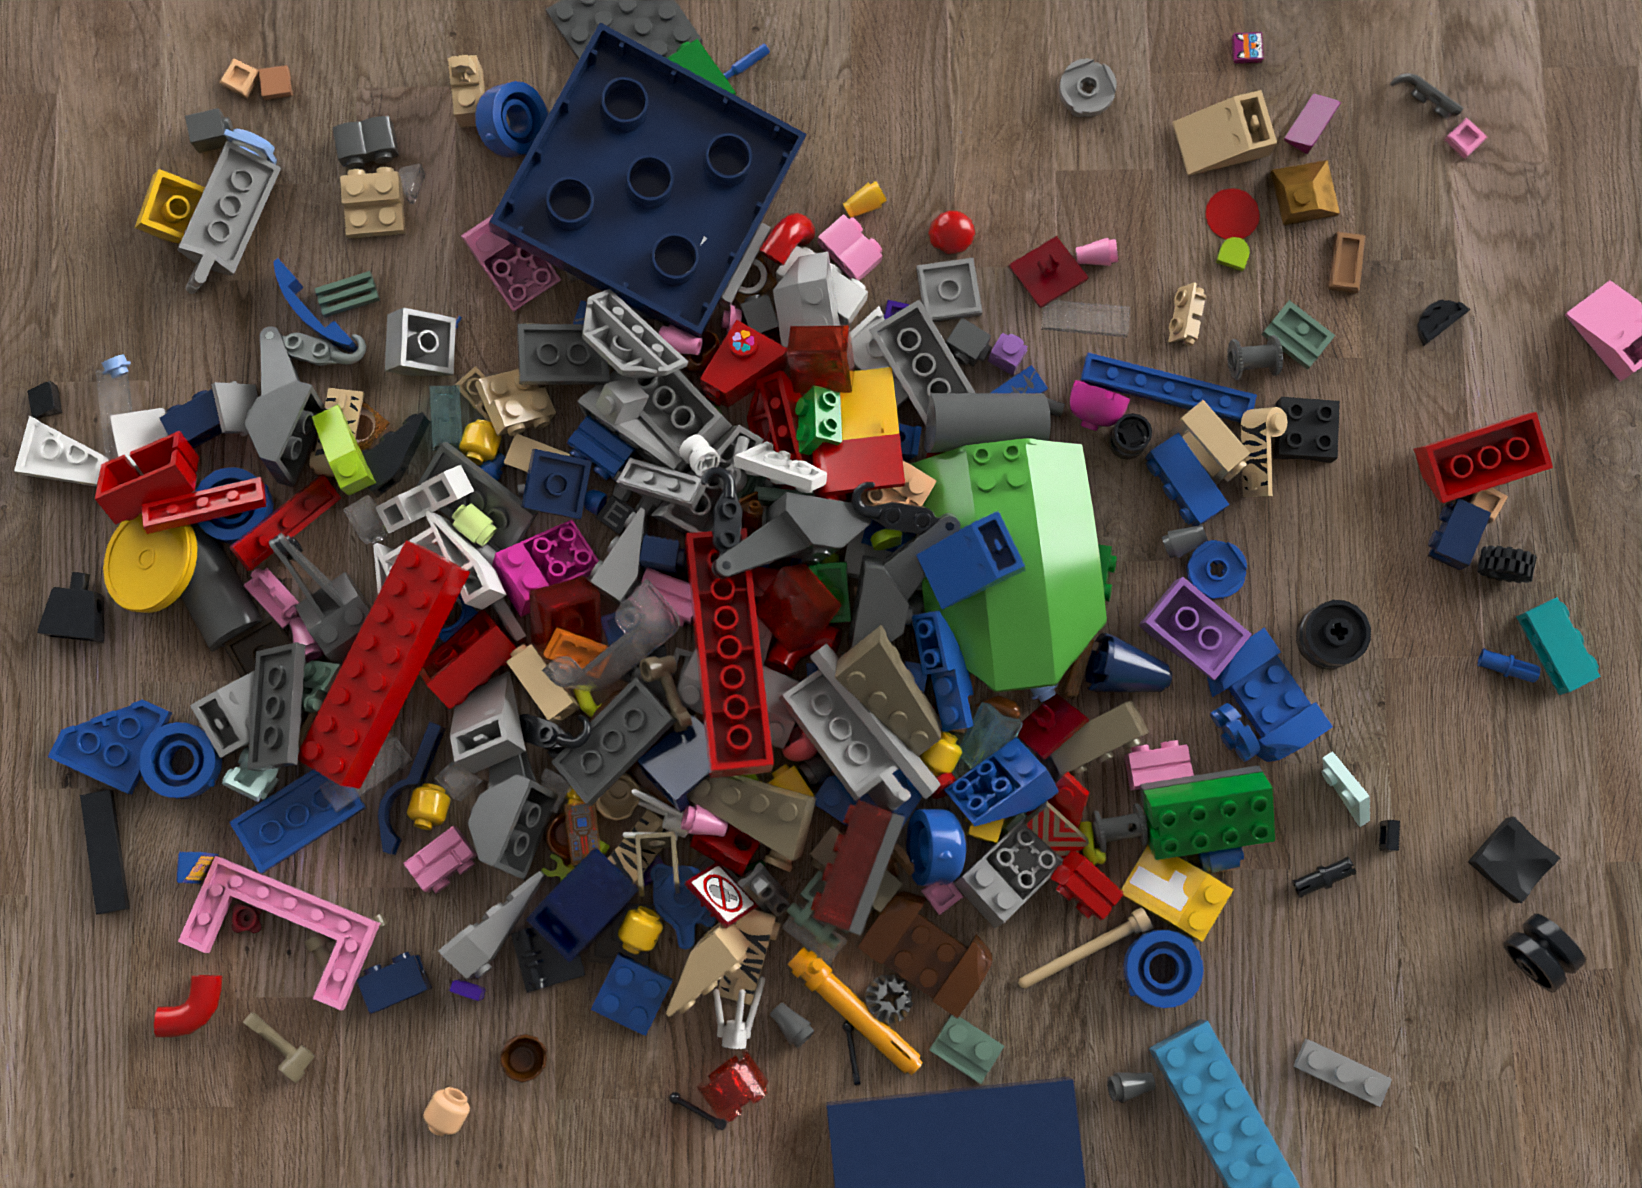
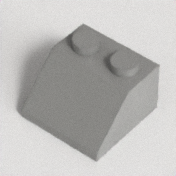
M401 308L387 314L385 371L409 376L453 375L456 318L408 308Z

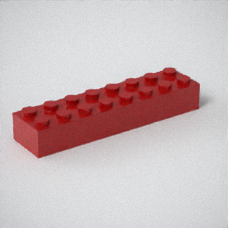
M747 528L741 529L740 542L748 537ZM713 531L686 533L685 549L710 778L770 773L774 762L752 570L726 579L715 577L712 572V564L718 559L719 554L712 544Z
M408 540L405 541L299 749V761L340 786L361 788L470 571L421 545Z

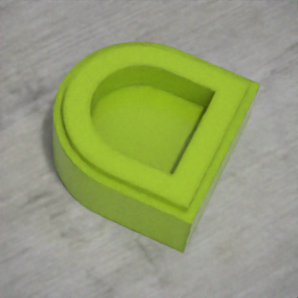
M1238 237L1227 239L1222 244L1215 263L1243 272L1250 253L1248 244Z
M885 528L874 533L870 541L874 550H885L901 545L903 534L902 531Z

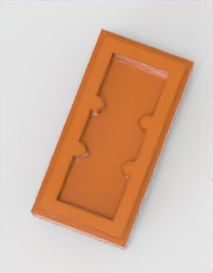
M556 628L543 655L547 659L597 676L610 649L607 645Z

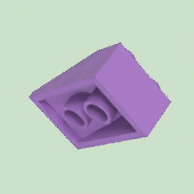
M1184 577L1175 580L1138 625L1165 648L1212 680L1219 676L1252 635Z

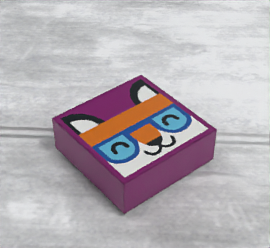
M1262 32L1233 33V64L1262 63L1264 59Z

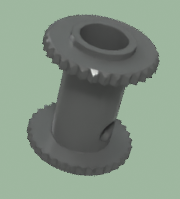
M1271 335L1267 345L1241 347L1237 339H1232L1227 350L1228 367L1232 378L1239 380L1243 370L1269 368L1272 375H1279L1283 366V352L1279 338L1276 335Z
M1138 803L1133 805V814L1101 819L1098 811L1093 812V835L1100 852H1106L1107 842L1138 837L1142 846L1147 844V821Z

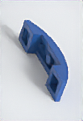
M278 258L273 261L280 289L289 305L302 321L322 339L329 341L338 348L354 353L358 347L335 321L325 328L295 295L304 287Z

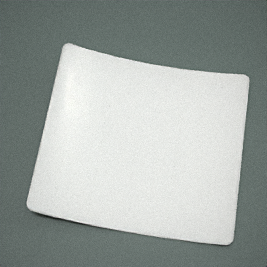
M164 408L110 416L118 457L125 454L133 466H136V463L129 456L131 451L168 436L159 417L165 415Z

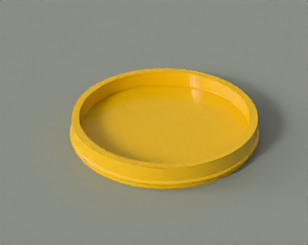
M142 514L131 521L121 522L108 543L103 565L106 588L118 605L132 612L153 613L168 607L180 597L193 576L197 561V540L191 524L146 534L143 528Z

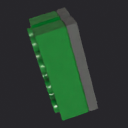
M1259 765L1140 784L1141 802L1146 813L1145 818L1148 827L1147 843L1155 860L1275 842L1273 787Z

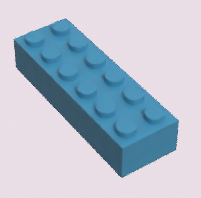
M1200 1019L1148 1048L1225 1188H1301L1207 1020Z

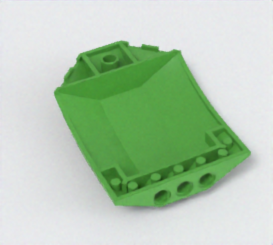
M1024 438L960 446L954 450L911 463L910 465L937 480L922 505L923 507L931 509L936 517L946 513L955 515L960 522V529L999 511L1025 564L1024 572L942 610L925 576L921 581L925 613L940 611L957 640L969 674H974L995 693L1056 686L1063 677V674L1087 648L1088 643L1107 622L1099 547L1082 444Z

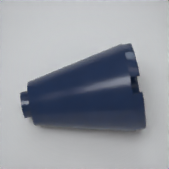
M1101 633L1096 638L1095 642L1099 643L1096 651H1090L1086 665L1085 679L1086 682L1092 685L1087 687L1089 690L1095 692H1162L1165 687L1168 688L1170 686L1173 674L1167 663L1111 634Z

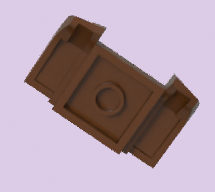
M902 891L895 895L884 908L857 948L881 965L884 964L931 997L934 1003L958 1019L987 975L992 965V953L977 934L973 937L968 947H966L918 913L924 905L926 898Z

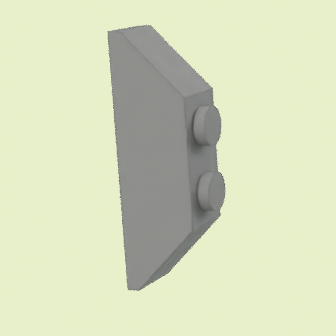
M822 252L799 256L773 289L781 344L788 349L790 354L818 373L846 368L829 253Z
M611 289L588 297L582 338L619 374L638 379L666 376L687 366L688 361Z

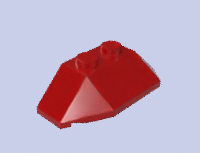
M780 370L758 379L755 385L756 391L752 397L747 415L749 430L764 439L762 443L767 441L773 444V451L779 453L784 450L791 454L790 460H801L813 465L812 454L809 456L799 453V441L796 439L798 415H796L795 408L797 401L803 396L784 371ZM775 484L779 489L795 490L796 488L788 484Z

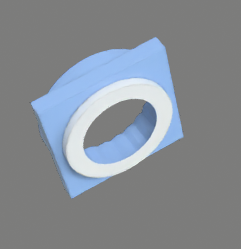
M243 129L225 130L224 135L228 141L276 164L277 159L273 155L275 148L271 143Z

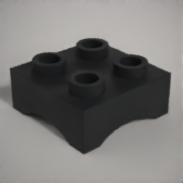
M1281 397L1276 402V407L1281 408L1285 412L1288 423L1285 432L1281 436L1276 437L1274 459H1304L1332 463L1338 458L1340 401Z
M1508 817L1503 820L1468 863L1513 903H1523L1538 881L1559 861L1560 857L1537 840L1515 817Z

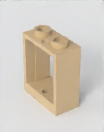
M1204 400L1186 413L1171 431L1173 435L1178 432L1181 434L1216 484L1222 479L1229 482L1247 465L1244 460L1249 456L1250 452Z
M524 644L510 654L512 658L507 661V664L548 721L558 725L580 709L578 702L539 649L532 644L528 647Z

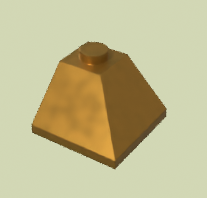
M1327 160L1271 170L1283 225L1340 214Z

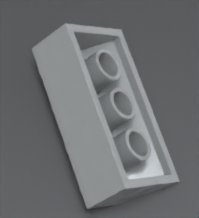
M920 299L869 329L925 425L927 423L930 393H975Z
M614 370L609 375V383L629 377L621 375ZM680 370L666 376L639 379L631 377L649 396L640 416L680 458L679 449L688 437L693 435L703 436L708 442L709 447H712L732 427L730 422Z
M596 385L578 400V405L584 417L589 415L633 447L638 455L651 464L685 473L690 466L665 443L641 416L631 421L612 425L595 407L604 385Z
M695 649L681 679L677 693L683 706L703 714ZM763 666L771 744L784 749L796 721L779 698L782 694L800 683V681Z

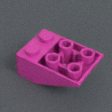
M571 519L495 553L492 567L496 570L506 595L520 617L543 607L590 576L591 571L599 560Z

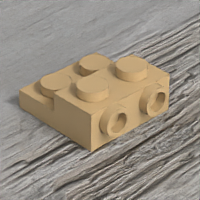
M379 167L376 169V173L365 174L363 170L352 169L347 172L348 175L340 176L341 200L345 211V230L348 238L405 234L403 183L398 171H394L391 167Z
M519 369L479 378L475 383L497 436L507 433L509 436H514L515 433L520 434L530 427L535 429L544 428L551 423V419L556 414L545 387L539 389L538 385H519Z

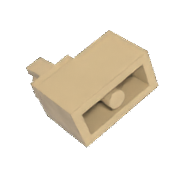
M477 55L451 56V58H448L454 116L460 128L476 126V106L480 97L485 92L483 70Z

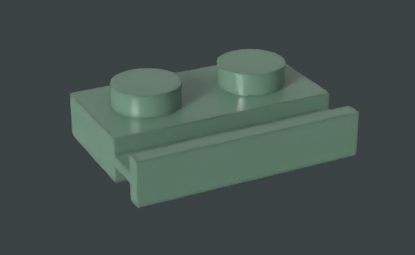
M1290 300L1261 334L1266 339H1269L1271 335H1276L1280 340L1282 351L1307 370L1335 336Z
M950 1015L929 1050L982 1084L985 1076L1003 1050L1004 1045L960 1016L957 1019Z

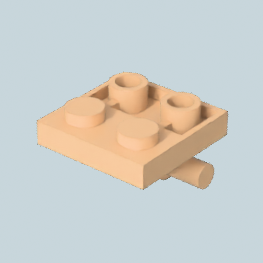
M903 461L904 487L863 491L861 501L868 506H876L888 502L922 506L937 480Z

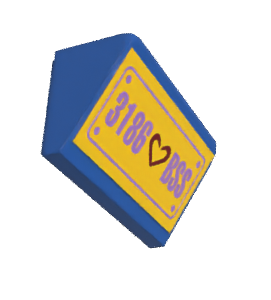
M205 852L178 853L177 883L200 884L207 875L214 857L219 856V854Z

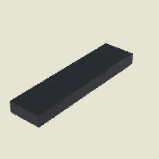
M109 789L80 795L96 915L130 909L114 792Z

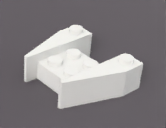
M427 511L425 514L431 527L409 541L421 545L470 571L460 592L464 603L483 610L506 596L497 572L489 562L452 526L447 518ZM379 543L373 545L378 594L403 545L396 549Z

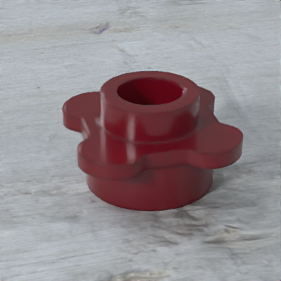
M242 903L235 904L232 908V930L235 933H241L242 931L260 932L262 929L260 914L263 912V909L254 905L244 906ZM246 915L250 917L249 921L245 920Z

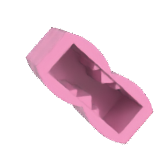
M843 214L818 236V244L825 252L829 253V257L838 264L850 279L854 278L860 281L882 262V248L873 238L867 239L861 233L863 228L853 217L849 219Z

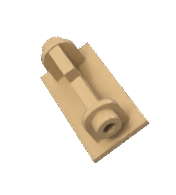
M1195 282L1178 288L1175 295L1174 314L1169 324V343L1183 339V345L1193 346L1194 341L1198 340L1201 321L1193 319L1192 315L1202 316L1206 295L1204 294V289L1196 287L1197 283Z

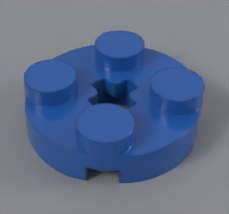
M1217 540L1204 542L1192 552L1186 564L1189 582L1210 600L1230 597L1243 586L1245 581L1246 559L1241 550L1229 542L1225 543ZM1211 563L1223 565L1222 577L1213 576L1210 573L1212 569Z
M1225 703L1210 713L1212 721L1223 731L1220 737L1229 750L1235 748L1236 753L1243 762L1248 761L1259 753L1260 745L1249 725L1244 726L1239 720L1242 716L1232 705Z

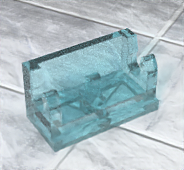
M459 385L429 386L432 451H437L440 445L445 442L458 449L462 441Z

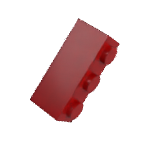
M483 609L447 642H443L428 655L419 674L426 685L450 710L454 705L462 704L468 698L469 692L476 686L485 684L497 668L507 665V661L512 658L510 654L517 648Z

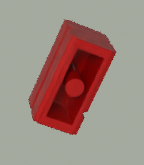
M1074 850L1070 851L1062 861L1063 864L1059 865L1051 875V879L1058 885L1055 890L1068 901L1073 898L1077 902L1075 909L1089 919L1093 915L1099 920H1104L1112 910V906H1115L1124 895L1123 891L1085 856Z

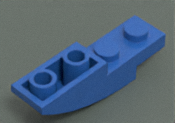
M939 610L912 615L923 675L931 674L942 731L965 729L974 726L968 696L974 695L964 657L952 630Z

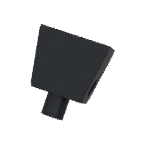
M72 572L69 588H52L37 633L53 638L104 643V597L102 594L88 590L90 574Z

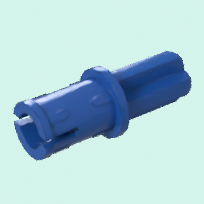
M1485 648L1482 649L1477 662L1478 667L1503 673V677L1510 675L1532 683L1538 680L1541 670L1537 665L1515 659L1512 654L1505 656Z

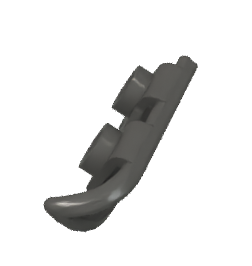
M1400 74L1390 83L1391 86L1402 82L1416 85L1410 94L1422 103L1429 99L1437 106L1434 111L1446 120L1449 119L1453 112L1459 115L1464 109L1415 74Z

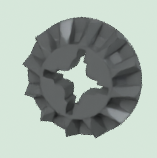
M882 974L875 978L867 987L865 996L867 1008L877 1020L883 1023L892 1024L900 1022L909 1015L908 1013L914 1004L911 999L912 991L906 986L905 980H900L895 977V974ZM887 990L890 995H899L893 1002L894 1006H892L891 1002H880L887 995Z

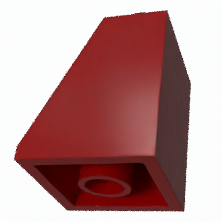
M736 319L700 378L703 394L710 403L718 407L722 404L729 408L754 391L758 379L780 370H785L788 365V349L751 328L758 337L757 351L748 358L736 357L729 349L728 338L730 333L738 327L751 328Z

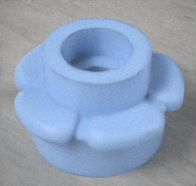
M124 354L110 358L101 363L105 370L103 375L109 374L112 379L123 376L129 372L127 367L130 366L131 362H127Z
M1058 684L1056 686L1030 689L1034 695L1031 698L1033 700L1039 698L1041 702L1051 698L1056 694L1054 688Z

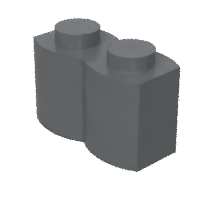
M378 116L361 122H348L332 127L337 157L343 167L359 169L370 161L383 164L399 156L394 124L389 116Z

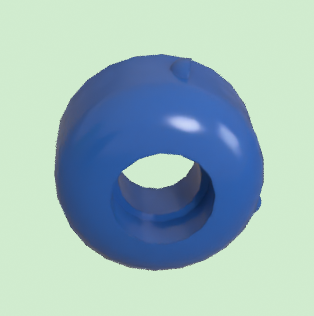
M519 81L493 86L484 92L478 101L475 113L477 131L483 143L493 153L508 158L528 153L548 117L546 105L539 93L530 85ZM506 114H507V116H508V118H509L510 127H509V125H508V123H507Z
M236 467L223 468L207 475L195 492L257 477L244 469ZM264 484L267 507L245 511L236 519L219 517L198 522V525L207 534L220 542L227 544L235 543L273 513L274 504L268 485Z
M174 722L151 732L140 752L139 765L144 781L152 790L169 798L190 799L205 793L209 788L215 786V782L222 769L223 759L219 757L203 728L189 723ZM187 747L193 753L194 764L186 774L177 775L172 768L173 756L180 748Z
M918 809L914 811L909 820L906 850L910 862L914 864V873L911 876L917 885L929 886L934 883L948 885L953 883L963 870L966 858L965 834L959 819L951 811L945 809Z
M1154 930L1139 936L1129 946L1123 963L1124 978L1129 987L1130 996L1135 995L1141 1001L1161 1008L1176 1007L1190 1000L1198 991L1204 972L1203 961L1198 949L1193 944V938L1169 930ZM1164 953L1173 959L1176 971L1170 981L1160 984L1151 977L1149 965L1153 957Z

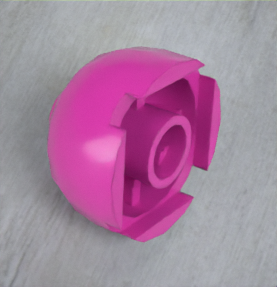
M1078 380L1074 381L1069 399L1070 409L1073 414L1082 420L1081 426L1095 431L1098 430L1099 426L1110 427L1115 425L1123 417L1130 398Z

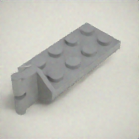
M228 140L221 151L177 248L180 253L196 263L186 285L187 292L191 294L196 293L206 281L210 270L233 276L281 170V167Z
M820 669L780 696L779 700L855 801L868 793L878 806L880 815H882L883 812L891 814L910 798V792L907 789H903L893 775L900 768Z

